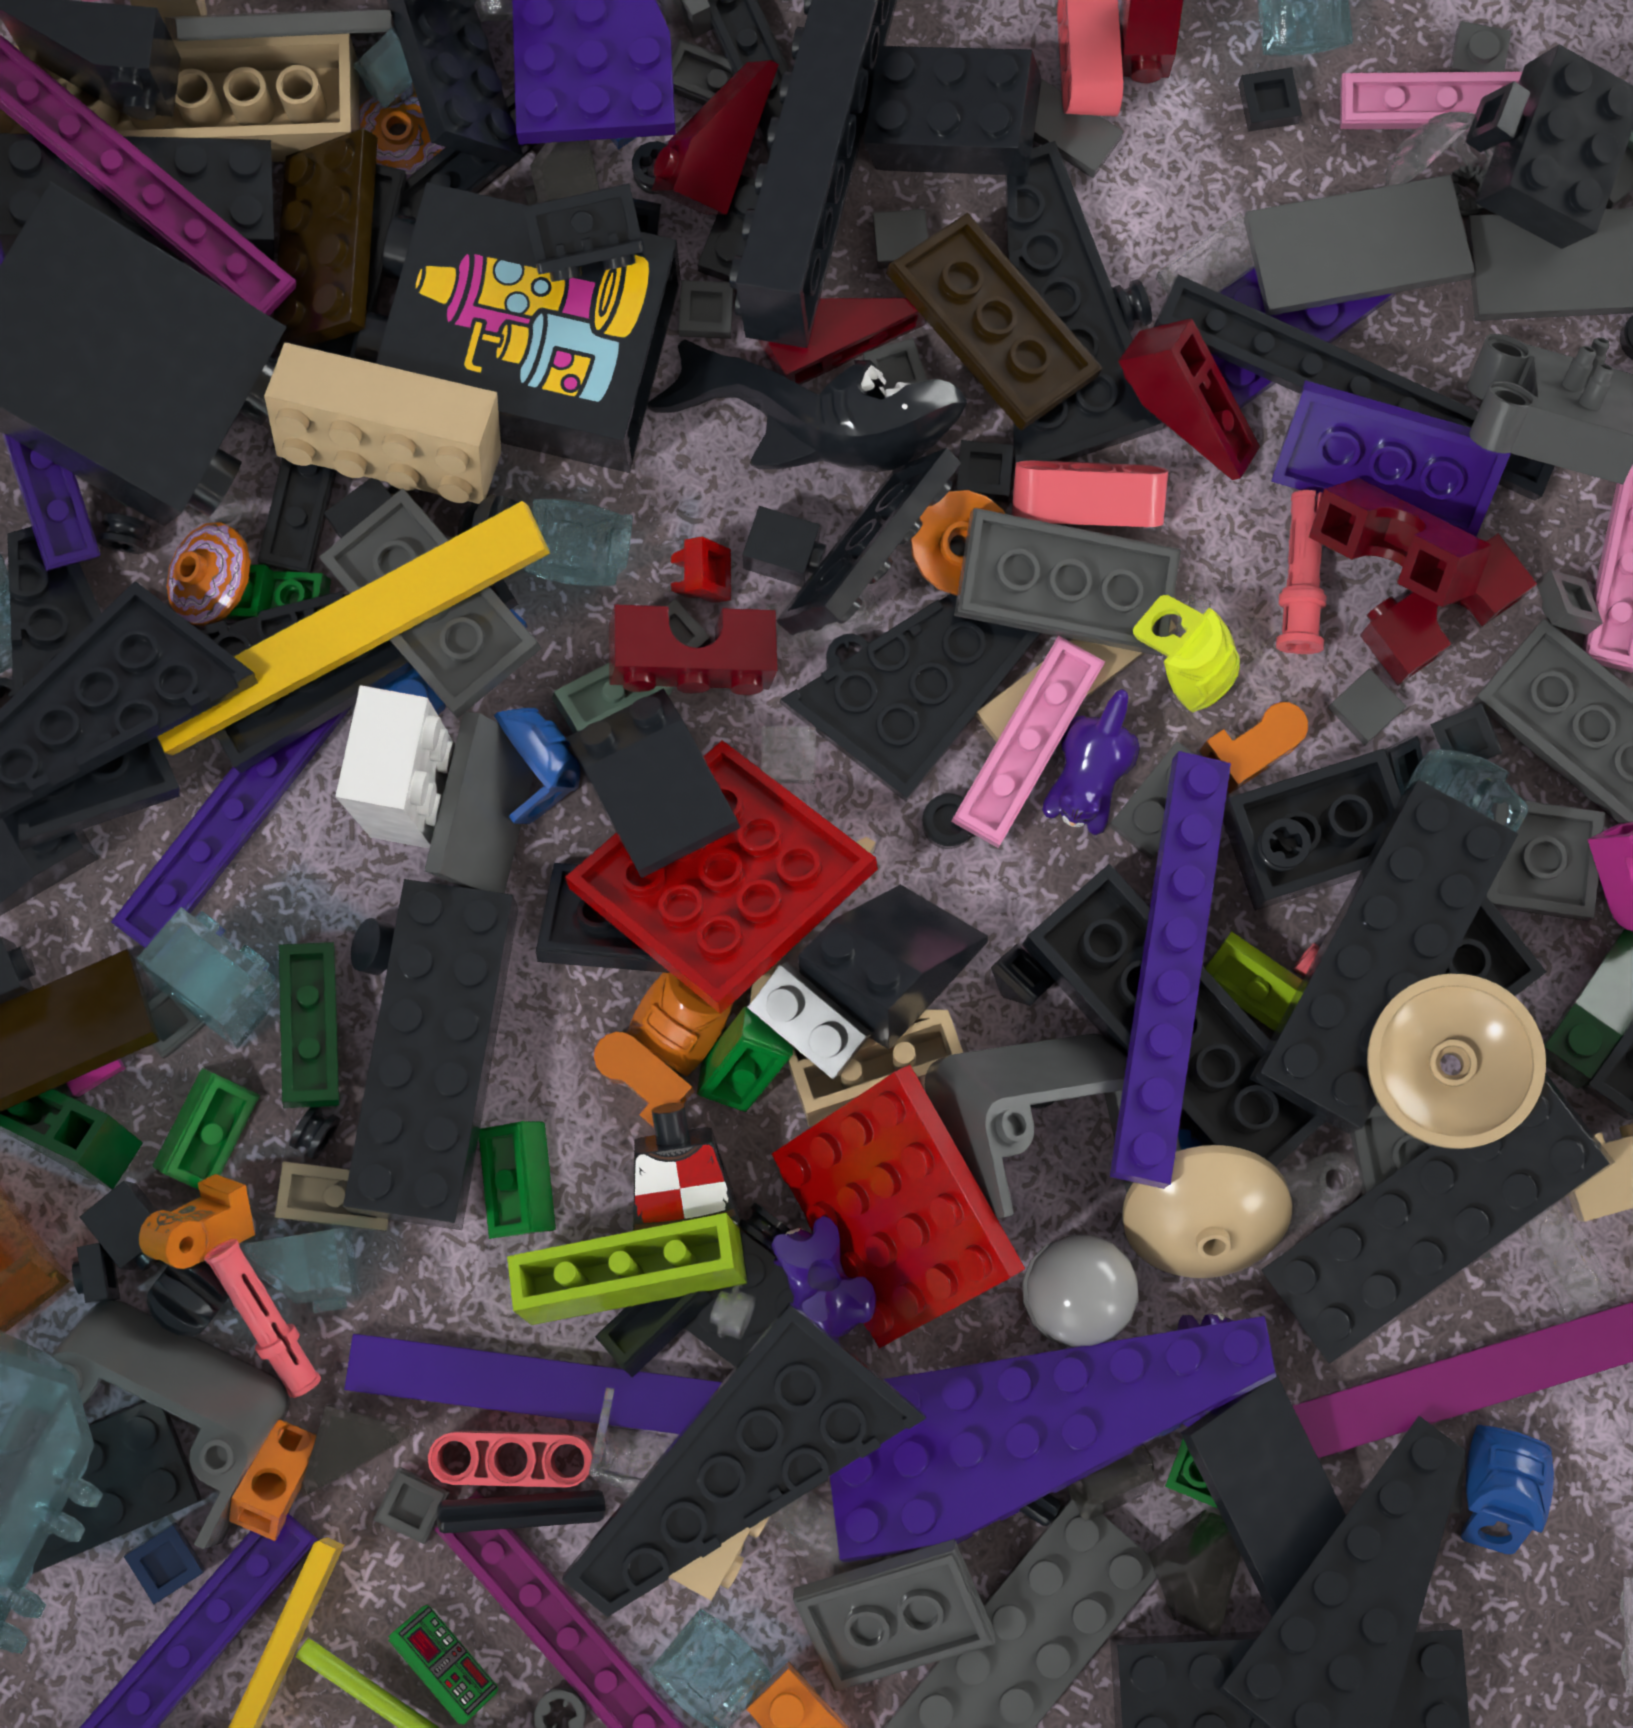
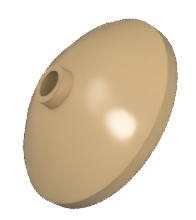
M1442 974L1420 980L1408 986L1396 995L1383 1009L1376 1020L1369 1039L1367 1068L1370 1084L1378 1103L1399 1128L1412 1137L1430 1145L1450 1149H1466L1494 1142L1513 1131L1526 1119L1537 1103L1542 1091L1546 1073V1055L1543 1039L1535 1020L1527 1008L1508 990L1477 976ZM1444 1055H1453L1460 1061L1461 1068L1457 1075H1448L1442 1070L1440 1062Z
M1207 1145L1175 1152L1171 1185L1165 1189L1133 1182L1124 1200L1122 1216L1127 1240L1132 1249L1145 1262L1161 1271L1178 1276L1214 1278L1241 1271L1268 1255L1279 1244L1288 1230L1292 1217V1201L1283 1175L1265 1158L1237 1147Z

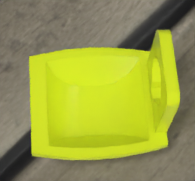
M1162 595L1133 628V634L1137 640L1167 656L1164 660V665L1171 688L1178 700L1192 713L1208 708L1230 690L1238 677L1240 656L1236 650L1234 640L1224 621L1211 608H1208L1202 614L1169 595ZM1175 614L1182 618L1181 625L1186 632L1181 638L1174 634L1160 637L1153 633V626L1162 616Z

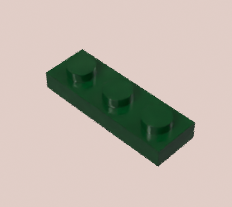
M334 942L278 944L283 1109L340 1106Z

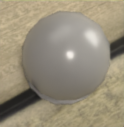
M1069 1235L1045 1245L1029 1261L1022 1279L1023 1304L1031 1324L1046 1339L1066 1347L1093 1346L1116 1338L1131 1322L1139 1302L1138 1278L1129 1258L1114 1243L1095 1235Z

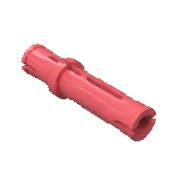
M229 1239L214 1247L205 1255L204 1260L214 1271L234 1307L238 1310L256 1339L255 1350L262 1360H269L290 1398L306 1394L321 1381V1376L315 1371L297 1340L300 1334L295 1325L285 1322L265 1286L239 1247L237 1239Z

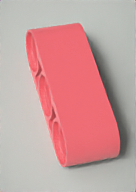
M1058 0L1057 23L1064 114L1117 117L1123 97L1118 0Z
M1016 462L1012 516L1052 524L1130 527L1161 526L1164 522L1168 470L1157 466L1136 464Z
M461 1430L444 1434L435 1440L429 1450L428 1464L435 1478L442 1483L451 1485L566 1488L578 1485L591 1475L596 1464V1453L589 1440L582 1435L573 1433ZM452 1441L463 1443L470 1451V1465L463 1473L450 1471L443 1462L444 1449ZM510 1442L519 1444L527 1453L528 1461L526 1468L522 1473L516 1475L507 1473L499 1464L500 1450L505 1444ZM572 1444L583 1453L584 1466L578 1475L567 1476L557 1469L554 1458L560 1446Z

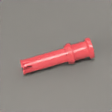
M1300 490L1291 494L1292 516L1289 539L1287 587L1283 588L1279 594L1278 605L1283 608L1282 634L1276 638V648L1285 653L1315 654L1324 650V639L1319 636L1321 609L1326 607L1327 600L1324 590L1320 588L1322 544L1309 538L1323 493L1319 492L1316 495L1314 490Z

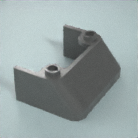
M1093 1033L958 1053L938 1059L928 1068L925 1076L926 1094L997 1219L1014 1215L1002 1158L1021 1154L1031 1145L1034 1137V1122L1030 1105L1104 1093L1115 1140L1128 1055L1106 1037ZM1178 1138L1176 1152L1181 1150ZM1123 1180L1127 1194L1133 1182Z
M108 1300L94 1305L39 1369L0 1445V1449L9 1453L34 1449L54 1409L72 1410L81 1407L90 1400L100 1380H105L201 1428L190 1450V1465L193 1473L199 1480L219 1490L220 1493L193 1545L204 1550L221 1544L232 1524L229 1521L233 1494L278 1420H284L287 1415L290 1397L285 1386L278 1377L195 1336L176 1335L162 1328L150 1314L128 1303Z

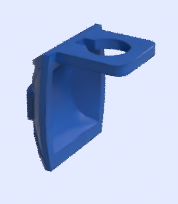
M537 708L512 709L494 714V717L511 743L544 784L540 790L509 815L514 824H531L568 793L579 788L580 765L568 748L570 745L569 741L564 737L556 723L546 721L540 715V711Z
M1476 1426L1466 1463L1468 1510L1472 1511L1473 1514L1462 1527L1461 1539L1463 1541L1503 1554H1514L1532 1530L1540 1533L1543 1532L1550 1511L1554 1485L1553 1457L1549 1445L1518 1432L1493 1426ZM1497 1521L1507 1524V1530L1511 1534L1504 1537H1496L1482 1532L1480 1528L1494 1526Z

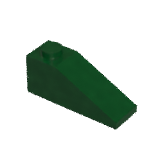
M1624 928L1543 1041L1546 1067L1577 1089L1592 1079L1633 1020V931Z
M50 1089L0 1112V1131L68 1169L111 1190L115 1188L143 1144L141 1140L110 1115L54 1089Z

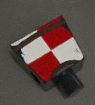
M682 1103L663 1104L653 1108L651 1111L655 1135L640 1137L634 1140L633 1231L727 1213L736 1226L740 1225L737 1200L712 1128L703 1127L688 1130L685 1105Z

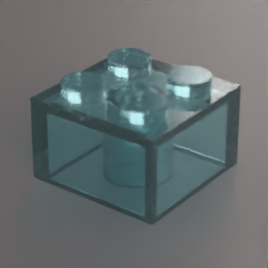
M180 907L136 959L155 987L170 996L238 1050L279 1000L273 985V981L276 978L267 970L270 964L256 951L247 945H243L239 951L235 949L232 943L224 937L227 933L226 930L206 913L200 911L194 917Z

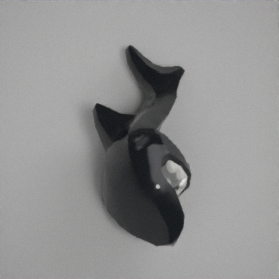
M684 339L678 345L681 358V372L678 379L666 390L648 402V409L655 413H675L716 398H739L760 410L767 417L766 433L752 456L751 466L759 470L786 469L824 461L847 469L878 473L895 470L918 459L931 449L960 418L967 400L959 388L950 382L939 379L913 384L897 382L894 389H886L885 391L883 386L886 380L882 376L883 373L876 369V365L871 360H854V365L840 373L817 395L772 370L739 357L716 353Z

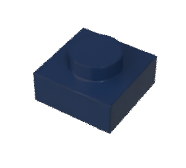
M176 1521L124 1555L125 1560L153 1605L205 1571L204 1565Z

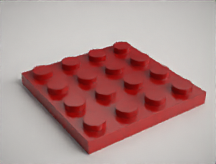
M723 740L706 753L703 758L741 828L643 878L639 875L619 836L615 833L565 877L571 891L720 1014L878 870L877 860L874 855Z
M910 1064L893 1072L771 1154L780 1169L783 1180L789 1185L804 1212L811 1230L813 1231L815 1221L822 1216L832 1219L837 1226L840 1238L841 1263L845 1274L849 1278L865 1277L872 1284L876 1294V1309L871 1320L863 1324L871 1333L879 1349L1025 1270L1018 1254Z

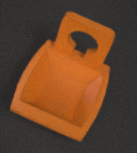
M662 973L642 998L630 1022L627 1034L633 1036L665 1064L687 1077L705 1059L717 1042L726 1025L733 1004L720 1014L672 973Z

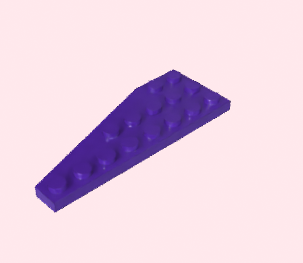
M512 0L516 134L519 144L676 135L671 35L656 0Z
M1265 1316L1104 1342L1093 1346H1080L884 1379L925 1414L926 1419L910 1429L902 1430L880 1444L881 1447L864 1458L859 1457L830 1475L839 1559L845 1563L909 1553L955 1539L956 1543L959 1544L972 1537L973 1533L998 1520L1003 1521L1020 1512V1509L1045 1495L1051 1492L1056 1493L1134 1452L1133 1449L1160 1435L1163 1437L1180 1428L1181 1424L1213 1407L1216 1409L1274 1379L1277 1376Z

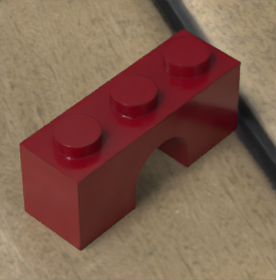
M1360 478L1324 489L1309 534V538L1351 560L1362 556H1377L1398 563L1402 566V570L1397 584L1441 607L1476 593L1493 546Z
M1499 533L1486 541L1493 546L1476 593L1452 603L1468 609L1482 627L1523 599L1537 585ZM1415 592L1399 603L1391 596L1377 605L1366 615L1371 622L1360 634V637L1397 686L1439 658L1452 644L1439 627L1437 621L1439 605Z
M614 604L609 622L610 685H623L624 689L632 692H646L653 690L656 686L677 687L680 692L689 694L703 693L710 688H731V692L738 695H754L762 692L763 689H770L778 671L776 610L722 608L715 626V642L706 647L693 648L682 644L672 634L669 626V606Z

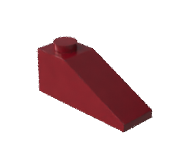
M1122 0L1119 24L1123 77H1131L1133 81L1138 83H1153L1161 78H1169L1176 56L1183 0Z
M771 60L747 62L668 141L667 146L660 151L654 165L656 179L651 191L702 214L727 215L779 64Z
M820 298L808 348L762 340L758 341L774 371L802 385L862 356L864 352L874 350L924 326L925 319L907 298Z
M1185 319L1140 330L1118 362L1123 369L1126 380L1131 384L1141 404L1231 480L1241 479L1258 452L1260 445L1193 319Z

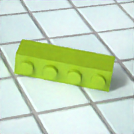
M727 1213L507 1256L513 1311L530 1325L685 1296L697 1291H711L747 1284L740 1229Z

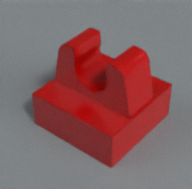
M703 536L685 539L684 549L671 555L672 564L684 567V580L671 583V591L687 598H701L711 603L731 601V549Z

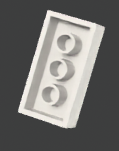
M362 685L359 687L335 797L370 838L430 849L455 742L451 739L448 730L441 721V717L438 716L428 698Z

